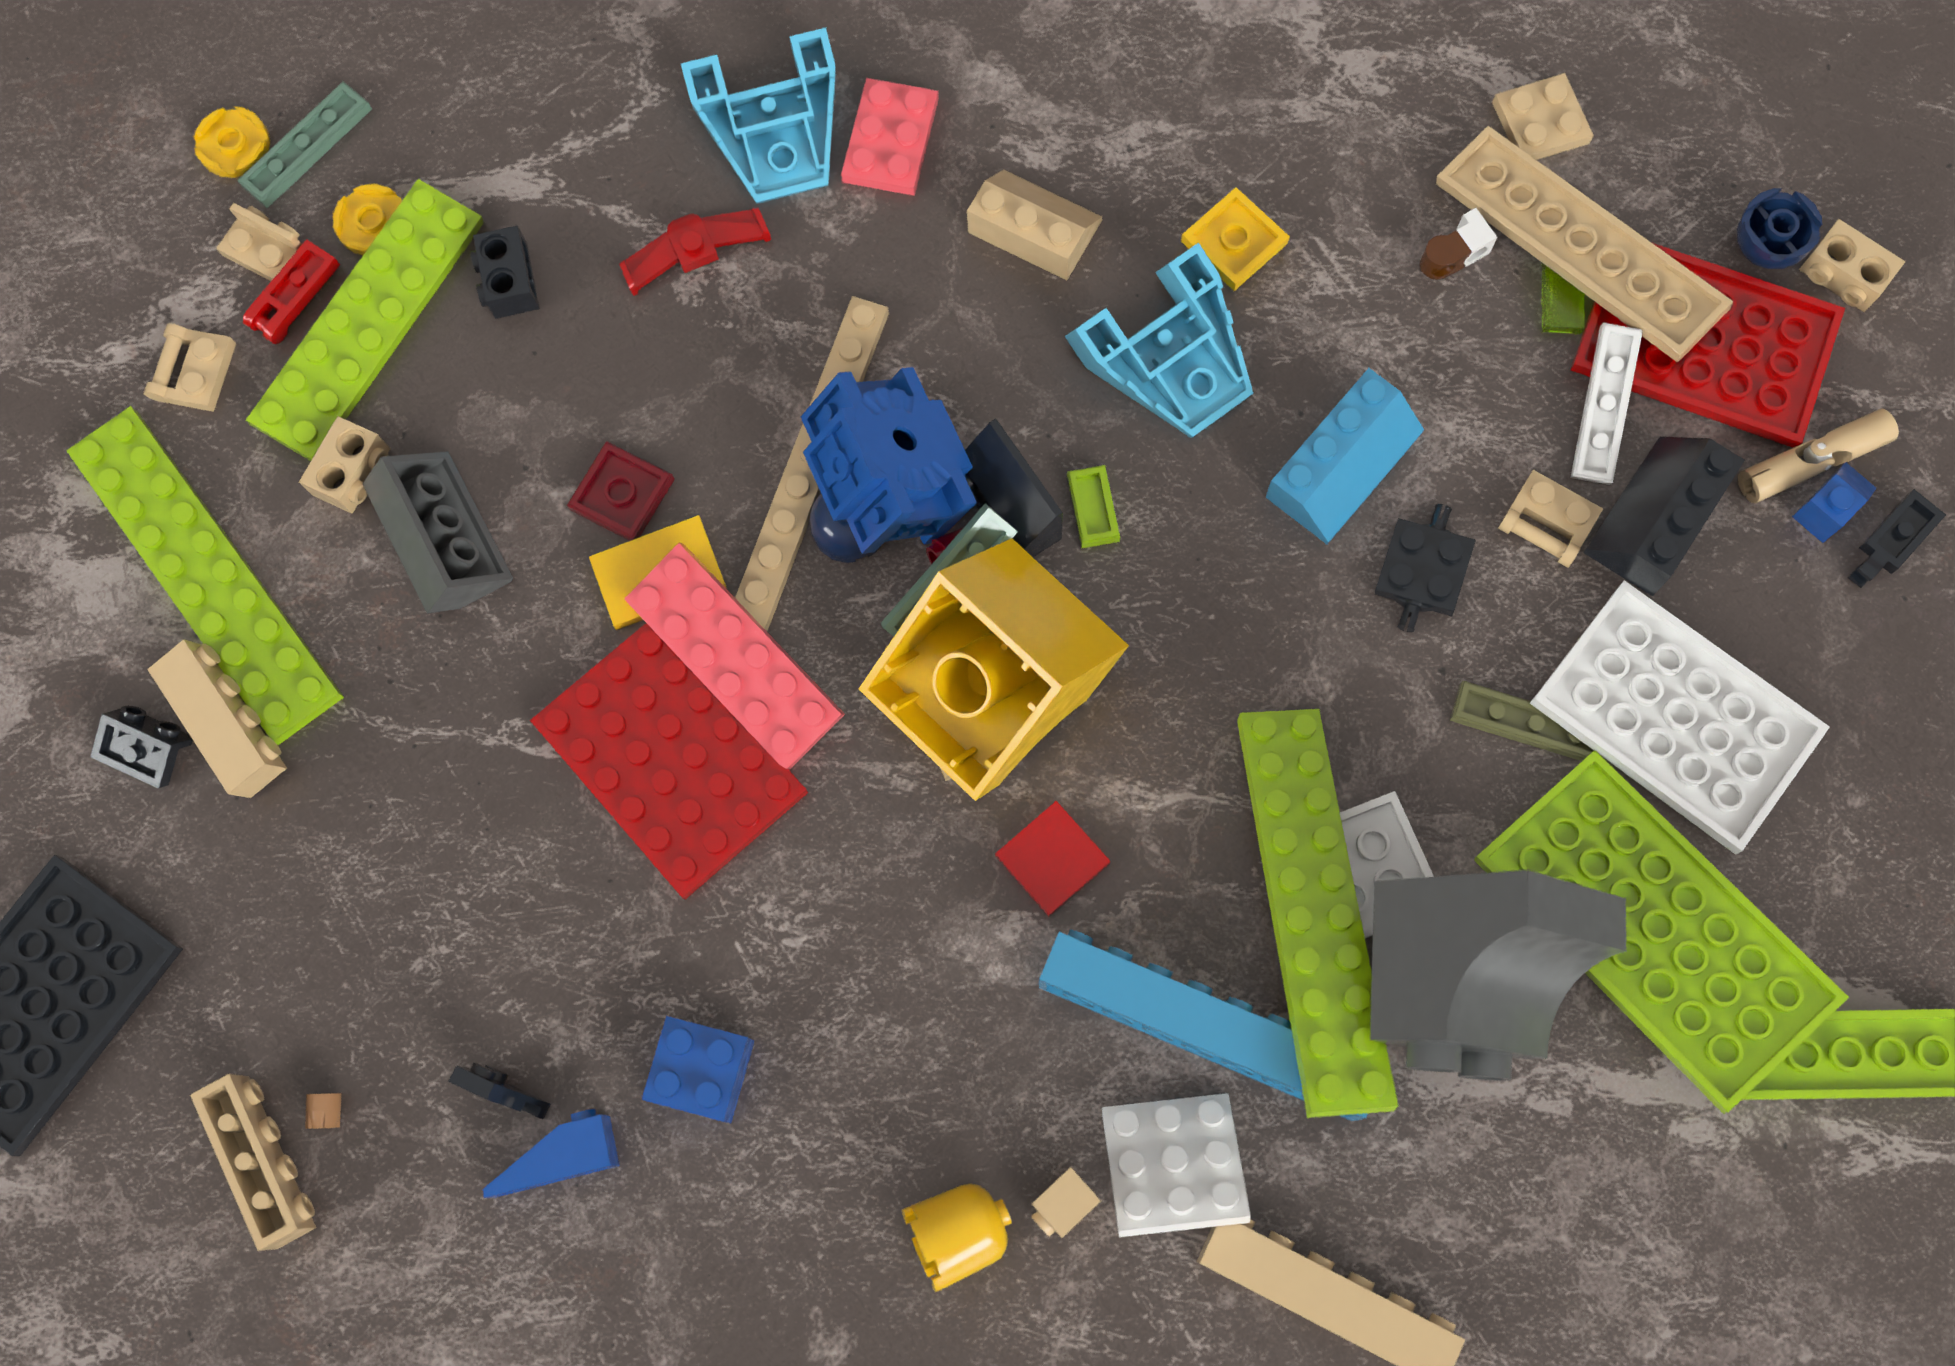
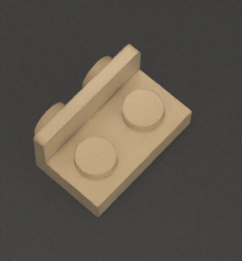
M233 203L229 210L237 220L216 249L222 256L272 281L302 245L298 240L300 235L283 222H279L278 225L270 222L264 213L252 206L245 209Z

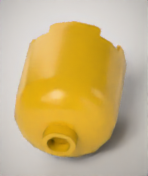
M962 1185L902 1209L904 1221L906 1224L910 1223L915 1235L911 1240L927 1278L936 1274L935 1277L931 1278L935 1292L993 1264L1006 1251L1008 1238L1005 1226L1012 1223L1003 1200L999 1199L994 1202L988 1191L980 1185Z

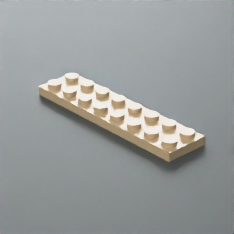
M1487 126L1437 175L1436 184L1470 210L1477 208L1485 221L1630 328L1641 329L1643 331L1642 337L1676 362H1679L1732 306L1733 301L1490 126Z

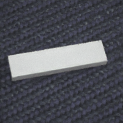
M1603 323L1600 326L1570 478L1606 485L1613 483L1643 332L1641 329Z

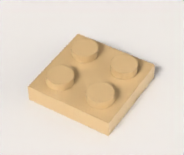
M1565 73L1495 94L1492 101L1509 141L1536 160L1590 144L1594 136Z

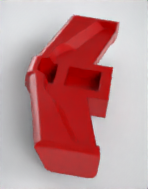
M759 208L702 218L696 214H688L671 221L665 233L628 259L620 262L619 265L632 295L635 296L639 294L638 290L678 262H680L684 273L719 260L716 247L759 240L768 242L771 241V236Z

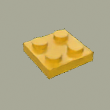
M1235 187L1182 234L1181 242L1188 249L1199 243L1220 274L1221 280L1235 291L1288 244L1290 236Z

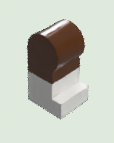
M1474 208L1462 216L1456 231L1449 235L1435 236L1428 241L1420 260V268L1431 279L1440 280L1490 254L1497 236L1477 208Z

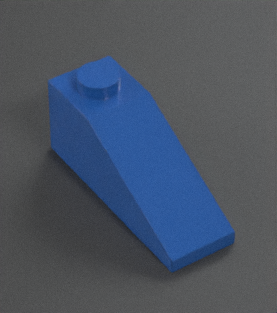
M596 1109L571 1114L572 1122L558 1125L483 1189L484 1198H497L620 1166L610 1116L597 1115Z

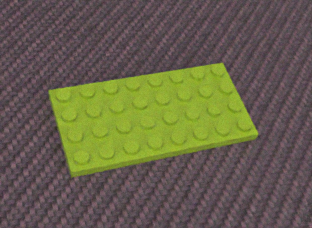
M1595 750L1474 859L1486 873L1530 870L1626 898V952L1604 959L1586 971L1585 974L1723 1114L1733 1109L1849 998Z

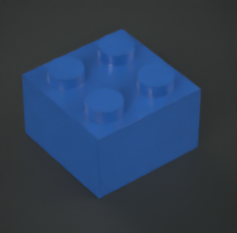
M666 1016L642 1100L718 1121L732 1123L755 1041L745 1036Z

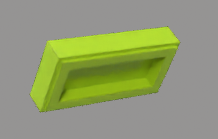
M1105 465L1068 471L1067 481L1081 549L1120 542V533Z

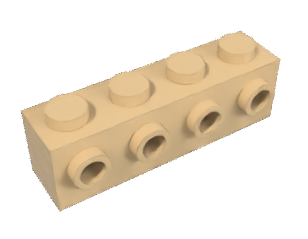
M183 639L147 670L227 794L252 798L287 769L279 756L281 750L260 728L261 720L257 713L245 705L239 696L240 687L230 676L224 674L218 666L220 657L216 651L207 644H198Z
M227 1074L190 1095L257 1250L279 1249L315 1229L316 1225L312 1219L315 1215L314 1206L305 1193L300 1192L295 1180L298 1176L297 1168L293 1160L288 1155H284L278 1142L281 1138L280 1130L276 1122L270 1116L267 1117L261 1104L264 1100V1095L259 1084L254 1079H250L249 1076Z

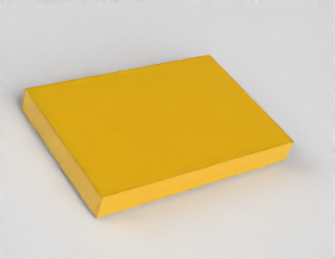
M699 515L589 556L612 624L616 630L643 620L624 598L678 543L684 544L719 582L727 588Z

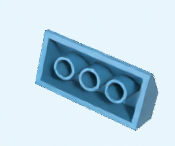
M1368 368L1271 480L1265 498L1328 545L1419 438L1424 428L1401 391Z

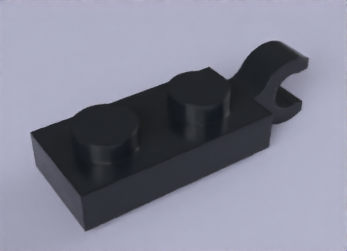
M1913 489L1859 547L1868 557L1848 578L1862 588L1882 568L1890 574L1894 573L1941 522L1946 514Z

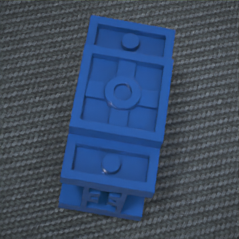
M914 367L901 368L891 380L856 382L852 372H839L801 415V420L811 440V443L803 451L806 461L833 521L847 520L862 554L875 552L886 541L920 537L923 545L932 544L933 539L943 536L977 504L964 476L973 466L942 400L929 401Z

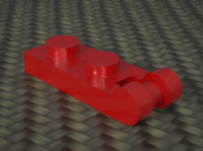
M306 239L246 310L243 316V323L254 331H262L263 337L271 343H281L288 333V327L340 266L336 258ZM272 309H275L277 312L269 319L268 314Z

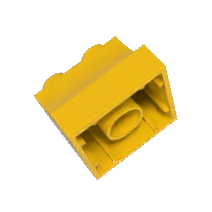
M1011 538L938 571L859 687V690L976 801L999 786L1015 766L1048 732L1077 707L1087 701L1129 645Z

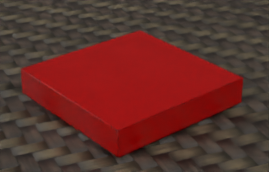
M1057 801L995 853V857L1048 917L1055 913L1111 863L1107 856Z

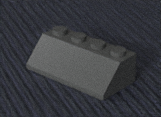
M449 452L383 456L379 459L363 482V486L427 614L461 609L509 584L513 580Z

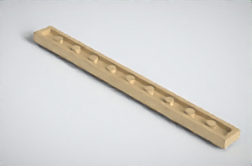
M852 296L810 405L839 372H852L856 382H863L889 315L888 307ZM802 424L735 597L766 631L769 629L808 527L813 503L821 493L803 454V451L811 443L804 424Z

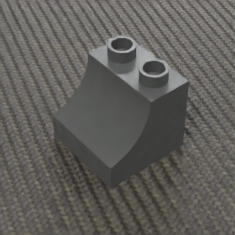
M1530 870L1374 881L1370 1040L1406 1046V1069L1429 1072H1458V1077L1476 1080H1512V1058L1547 1059L1550 1031L1555 1015L1573 984L1594 965L1604 959L1626 952V898Z

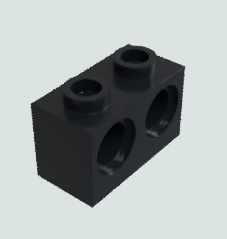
M518 225L473 235L476 250L470 251L475 272L480 273L482 283L476 286L481 305L483 307L488 306L495 319L540 309L528 245ZM506 253L502 258L494 260L499 254ZM512 286L508 292L500 293L504 288Z

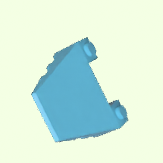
M826 28L790 36L798 78L730 95L727 93L717 55L681 63L694 111L756 204L828 186L836 66Z
M1199 243L1155 272L1176 305L1127 339L1108 309L1105 308L1065 336L1086 369L1190 438L1254 394L1241 348L1237 346L1231 325L1233 324L1230 310L1227 311L1221 290L1223 284L1220 274Z

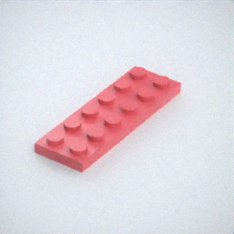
M678 543L624 598L782 767L790 770L845 715L684 544Z

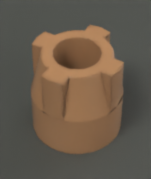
M342 1093L306 1094L305 1129L340 1128Z

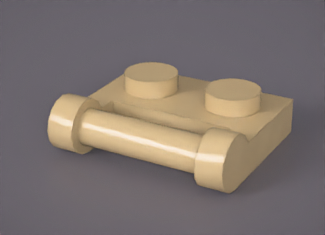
M171 323L167 324L163 334L166 341L152 382H147L143 394L159 402L214 412L236 342L228 336L190 330ZM181 345H189L175 389L169 388L168 384Z
M1533 470L1498 529L1507 534L1510 531L1556 556L1559 558L1558 563L1569 568L1603 508ZM1523 513L1570 539L1568 544L1519 518V516Z

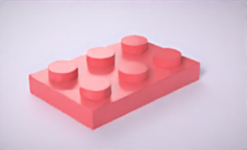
M866 78L841 173L842 183L914 196L939 100L938 91Z

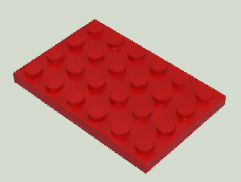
M1654 244L1731 299L1733 303L1730 310L1679 362H1676L1651 342L1641 337L1631 392L1792 448L1801 445L1845 308ZM1595 301L1570 369L1588 377L1591 375L1600 326L1603 323L1629 327Z
M647 623L530 720L684 900L808 794L806 788L790 770L782 767Z

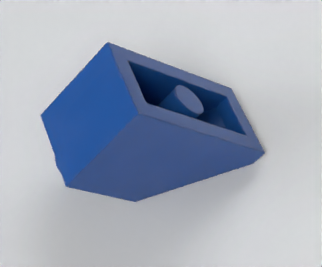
M1846 462L1792 517L1824 543L1841 529L1869 500L1876 487Z

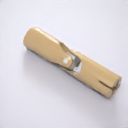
M1878 409L1833 429L1824 437L1812 439L1740 471L1738 474V485L1742 494L1746 496L1749 502H1760L1819 475L1833 466L1849 462L1895 441L1899 434L1898 425L1891 413L1885 409ZM1804 455L1805 462L1799 457Z

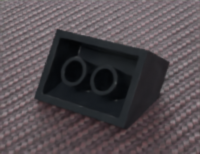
M992 420L965 449L973 468L964 476L971 491L980 502L977 505L978 510L985 503L1018 531L1012 539L1034 557L1062 539L1063 512L998 420Z

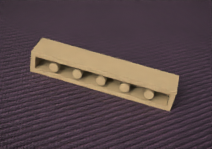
M1250 1220V1223L1214 1226L1211 1228L1196 1261L1201 1265L1396 1366H1455L1465 1339L1453 1333L1456 1325L1433 1313H1431L1429 1320H1426L1413 1313L1416 1304L1392 1292L1389 1298L1386 1299L1372 1292L1375 1283L1353 1272H1350L1347 1279L1333 1272L1332 1269L1335 1263L1312 1251H1310L1308 1258L1292 1251L1295 1242L1273 1231H1270L1267 1238L1253 1231L1252 1228L1255 1222Z

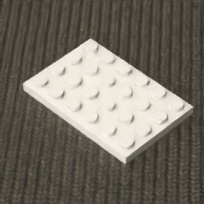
M1625 580L1618 586L1530 702L1535 708L1595 750L1599 755L1735 855L1742 852L1830 728Z

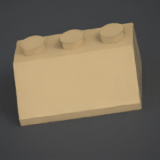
M1002 170L984 181L967 210L968 233L1065 280H1068L1102 222V216L1006 170Z

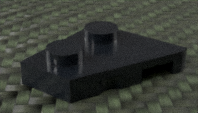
M473 1062L471 1068L456 1065L448 1081L486 1100L520 1112L523 1110L540 1119H544L551 1103L506 1083L509 1075L488 1065L482 1066Z

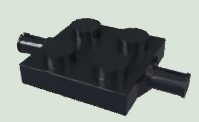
M1443 504L1435 505L1430 524H1418L1400 518L1397 520L1375 589V595L1392 599L1404 607L1397 626L1402 631H1404L1407 619L1410 617L1406 632H1414L1419 612L1434 611L1453 616L1476 540L1454 534L1446 529L1450 513L1452 512V508L1447 505L1441 519H1439Z

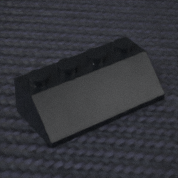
M1660 436L1583 553L1649 595L1654 596L1677 569L1745 459L1710 438Z

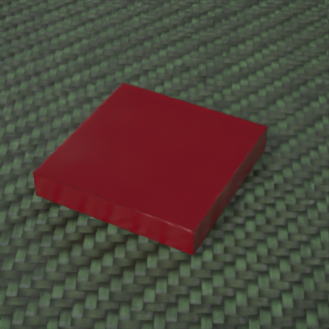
M606 441L568 502L567 507L572 512L631 541L641 536L675 479L671 473Z

